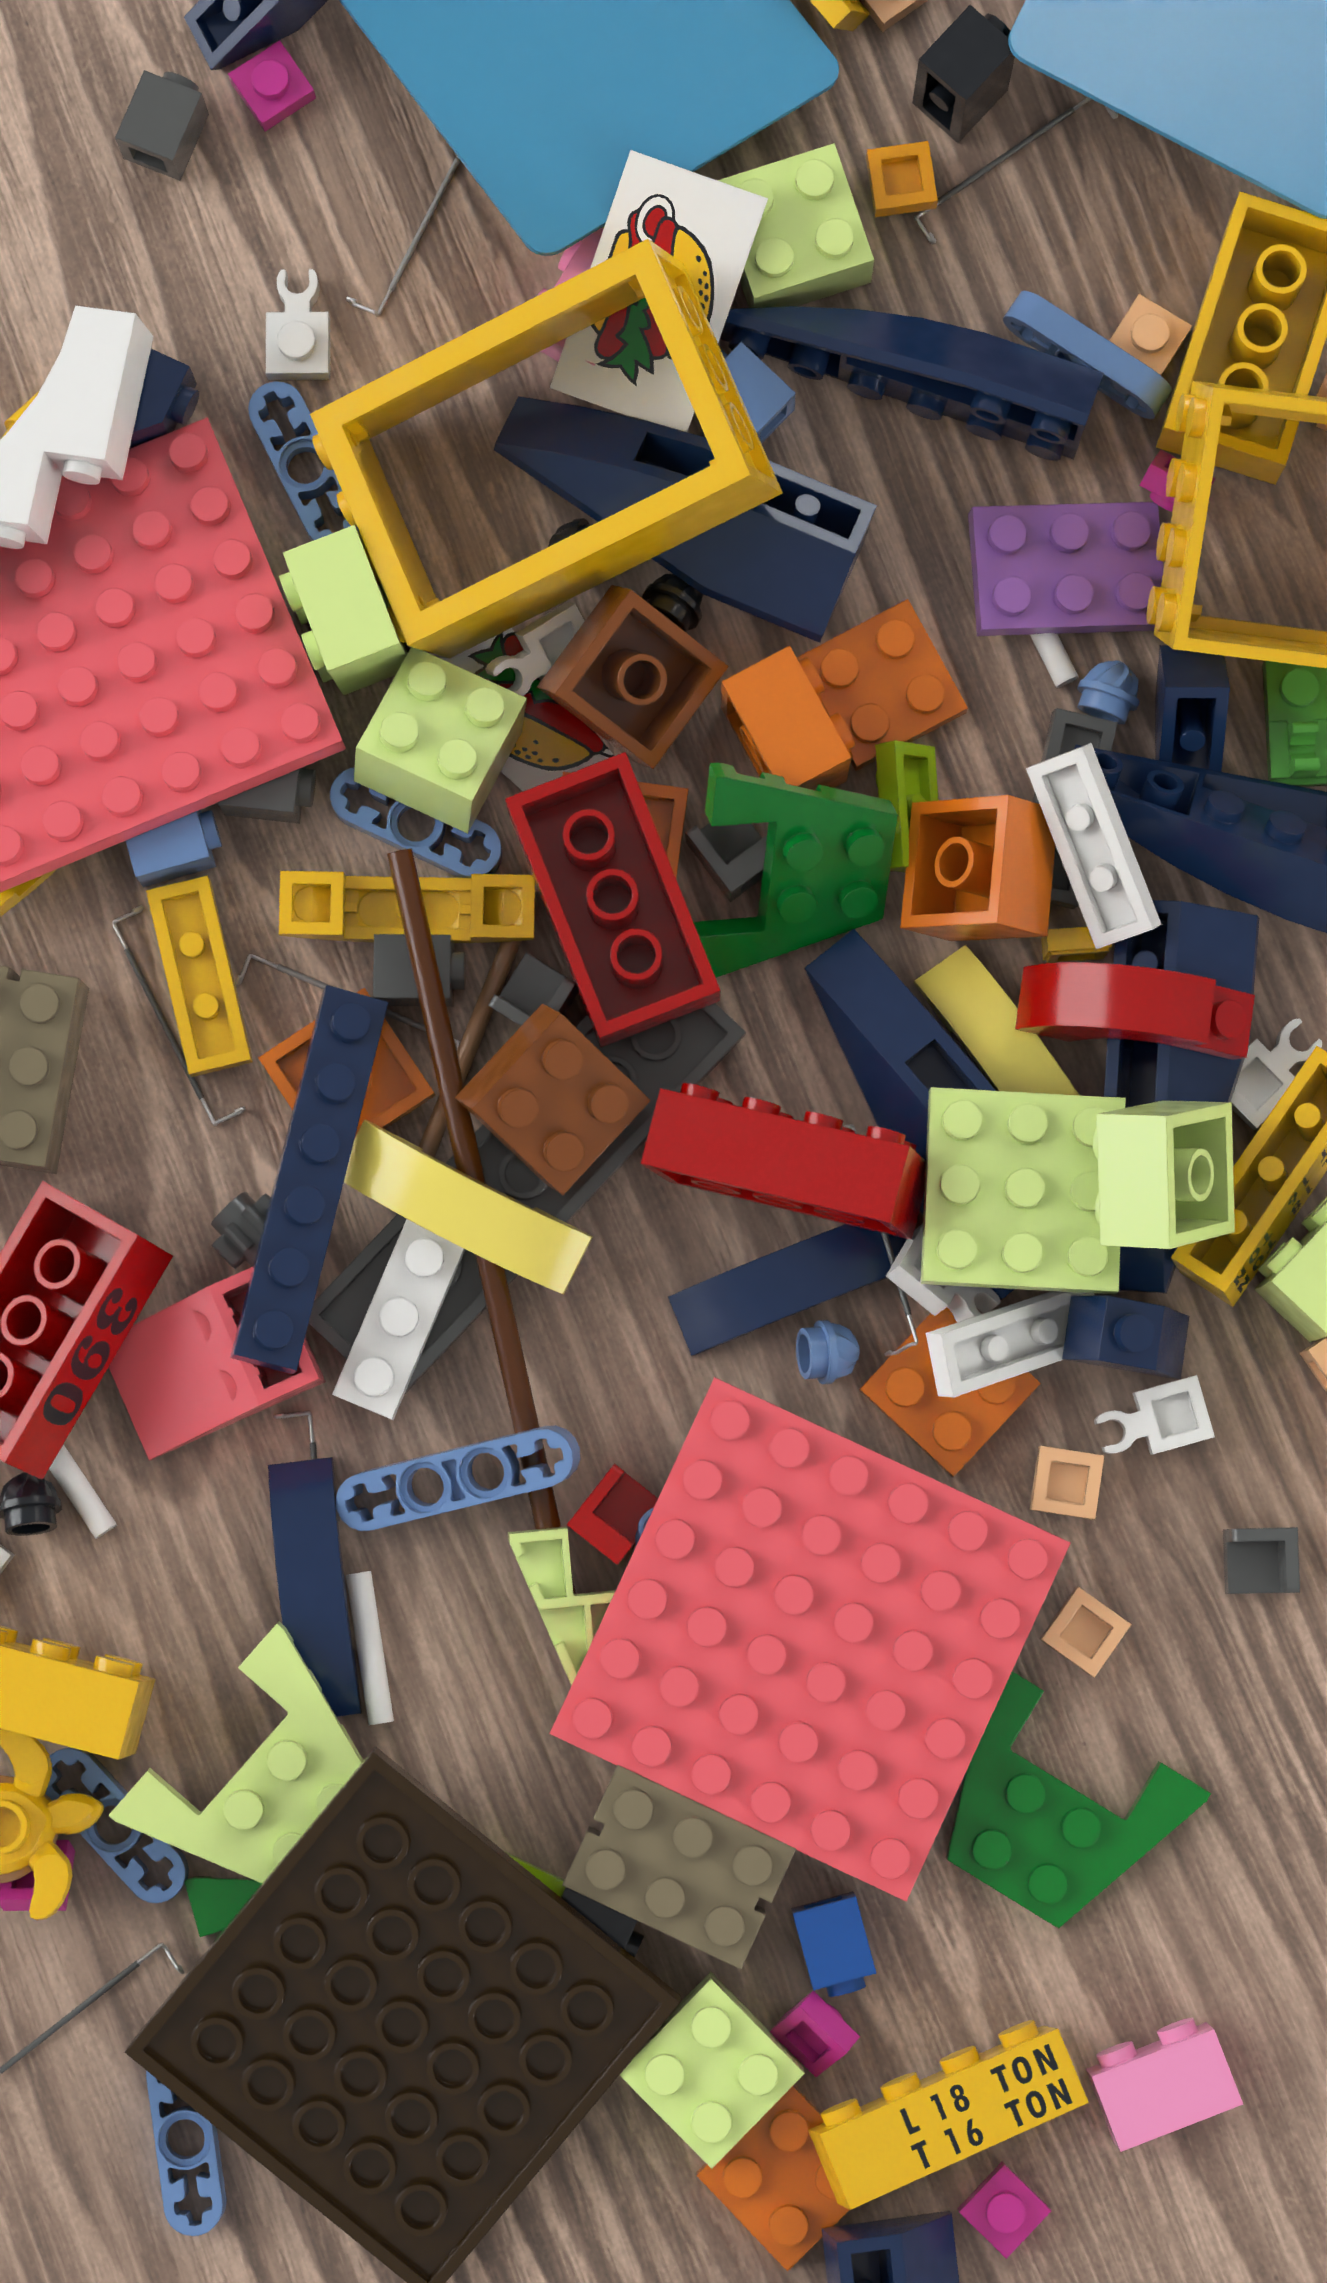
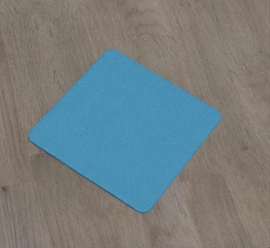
M339 0L530 251L542 256L559 254L605 226L630 150L694 172L831 89L836 83L839 74L837 59L790 0Z
M1025 0L1008 36L1009 48L1020 62L1318 218L1327 219V0Z

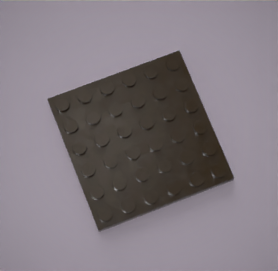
M375 1746L131 2041L124 2053L405 2282L446 2283L679 2005L681 1995Z

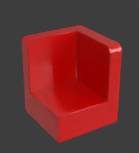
M614 1463L566 1525L615 1564L619 1565L635 1545V1535L641 1517L648 1510L654 1508L658 1498Z

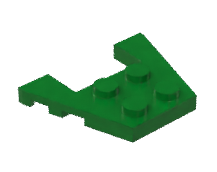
M710 763L705 813L711 827L769 822L758 915L756 917L693 922L715 978L883 919L898 817L891 800L819 784L816 790L786 784L783 776L762 772L760 777L757 778L736 773L733 765Z
M1012 1671L968 1766L965 1777H963L946 1859L1059 1929L1207 1802L1211 1793L1158 1761L1125 1818H1120L1011 1750L1012 1744L1044 1693V1690Z

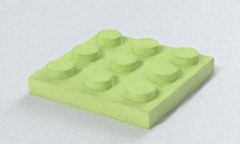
M931 1087L928 1099L921 1284L1116 1295L1119 1292L1120 1246L1100 1245V1225L1095 1217V1202L1099 1194L1098 1160L1093 1151V1137L1097 1128L1096 1114L1125 1108L1126 1098Z

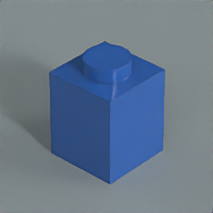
M854 1892L791 1908L813 1991L826 1987L828 1997H835L865 1988L864 1977L876 1974V1969Z

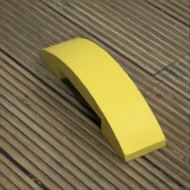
M967 945L961 947L914 981V984L950 1034L952 1032L955 1034L996 1091L1079 1095L1039 1036L1015 1029L1018 1008Z
M368 1120L363 1121L353 1142L344 1183L434 1234L515 1274L558 1293L565 1294L593 1236L537 1207L531 1208L422 1152V1148Z

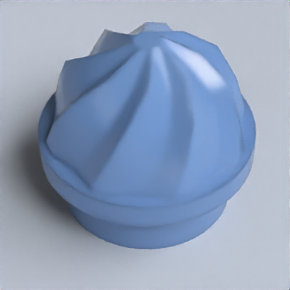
M1117 660L1106 661L1094 666L1085 678L1080 680L1077 687L1078 691L1082 693L1077 706L1078 709L1093 717L1118 722L1117 724H1125L1129 711L1137 710L1140 702L1137 698L1138 678L1125 663Z
M818 1320L813 1327L801 1328L799 1330L796 1340V1357L800 1374L804 1379L817 1378L821 1384H832L835 1379L852 1373L856 1361L859 1359L860 1347L850 1329L840 1324L831 1323L828 1320Z

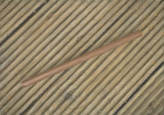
M521 941L500 943L457 1049L464 1083L494 1011L488 1004L494 994L500 996ZM440 1094L418 1146L423 1149L422 1152L432 1157H435L447 1128Z

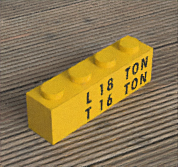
M1318 1046L1315 1047L1233 1166L1235 1232L1180 1246L1171 1256L1181 1274L1232 1307L1241 1297L1258 1272L1257 1269L1265 1262L1327 1171V1052Z
M1034 2020L1022 2022L999 2033L998 2036L1001 2044L980 2054H978L975 2046L958 2050L939 2060L942 2070L919 2080L916 2072L908 2073L880 2086L883 2094L881 2098L863 2106H860L857 2098L836 2104L821 2112L820 2115L824 2123L809 2129L808 2132L837 2203L851 2210L1089 2103L1059 2029L1048 2026L1037 2028Z

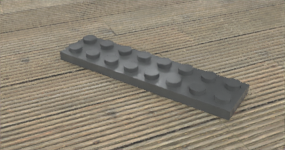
M716 1003L604 1047H600L587 1014L576 1028L651 1101L563 1196L546 1185L482 1124L475 1132L486 1185L531 1208L537 1207L568 1223L647 1140L660 1088L680 1093L682 1083L699 1085L746 1035V1031ZM452 1156L445 1164L456 1169L454 1156ZM399 1214L383 1228L313 1303L309 1324L346 1359L349 1356L405 1224L406 1218ZM465 1250L405 1394L487 1308L476 1256L468 1250ZM505 1269L509 1285L518 1274Z

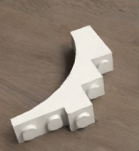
M75 306L61 352L38 395L6 435L0 439L1 547L22 549L24 548L25 541L40 544L48 543L62 475L69 480L89 485L99 484L101 477L123 480L154 337L136 313Z

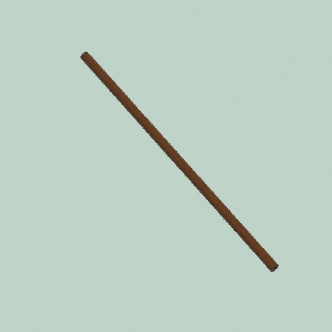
M411 848L388 853L387 857L456 1169L486 1184L471 1114L455 1099L457 1094L464 1088V1082L413 850ZM475 1254L514 1433L539 1428L505 1268ZM544 1445L541 1450L531 1455L520 1457L522 1469L541 1463L548 1465ZM553 1486L528 1492L535 1528L561 1527ZM572 1577L573 1594H576L574 1581Z

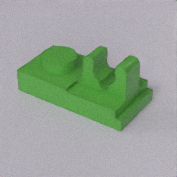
M1264 661L1262 671L1268 781L1299 787L1327 786V668Z

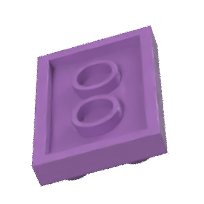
M1156 503L972 507L969 511L968 523L977 636L1154 631L1155 625L1147 624V605L1152 586L1161 587L1163 576V561H1157L1156 558L1157 539L1160 530L1159 510Z

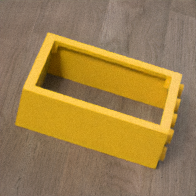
M649 239L310 413L318 434L312 437L315 451L323 465L328 470H334L342 489L341 492L337 493L338 505L347 522L359 529L366 546L364 550L377 584H382L391 605L387 610L400 642H406L410 647L448 659L783 493L684 264ZM646 298L715 459L709 461V467L440 601L439 598H436L370 439L623 308Z
M1192 381L1191 394L1181 395L1177 409L1176 432L1184 433L1181 459L1172 458L1168 469L1166 496L1174 497L1171 523L1162 522L1158 534L1156 558L1157 561H1164L1165 563L1161 587L1152 586L1149 594L1147 624L1155 625L1154 636L1175 650L1327 668V631L1201 615L1203 606L1193 604L1221 425L1231 426V412L1327 424V398Z

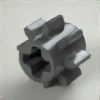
M247 1192L241 1193L211 1223L213 1228L221 1235L211 1246L235 1269L244 1261L251 1267L254 1265L271 1198L266 1193L257 1202Z

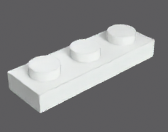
M1092 743L1026 768L1095 948H1102L1153 930L1161 925Z
M406 1219L332 1395L394 1420L466 1249Z
M1050 1291L927 1332V1343L938 1396L954 1398L1063 1360L1071 1296H1094V1293Z

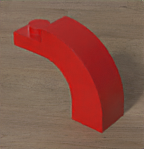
M1089 962L1037 964L1023 967L1015 1029L1067 1042L1099 1038L1139 1040L1171 1045L1231 1060L1247 1058L1255 995L1217 986L1215 979L1156 968Z

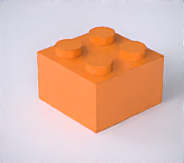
M790 645L723 680L721 683V709L758 777H760L762 772L783 776L786 784L812 790H816L818 784L835 788L847 781L850 763L853 759L850 749L855 747V742L841 715L837 712L829 717L822 705L823 701L820 693L824 692L825 688L810 659L805 657L798 661Z
M1011 795L913 802L909 828V867H906L900 928L948 941L1047 937L1056 845L1040 804Z

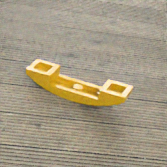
M280 871L279 936L374 942V934H404L392 877L345 876L344 872ZM471 874V878L418 877L431 935H451L454 943L534 940L535 879L533 875Z

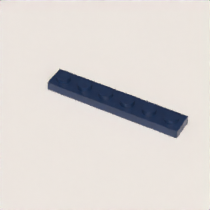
M326 985L323 990L230 1356L232 1359L294 1374L297 1371L388 1006L387 1001Z

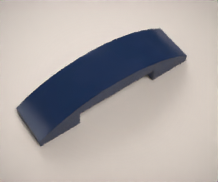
M844 1224L668 1296V1299L690 1354L694 1356L776 1321L864 1286H870L885 1280L891 1265L880 1232ZM888 1234L896 1259L907 1239Z
M333 1457L268 1465L272 1531L282 1624L287 1628L308 1669H311L321 1686L322 1693L336 1717L361 1714L355 1649H352L338 1526L340 1517L336 1509L337 1490Z

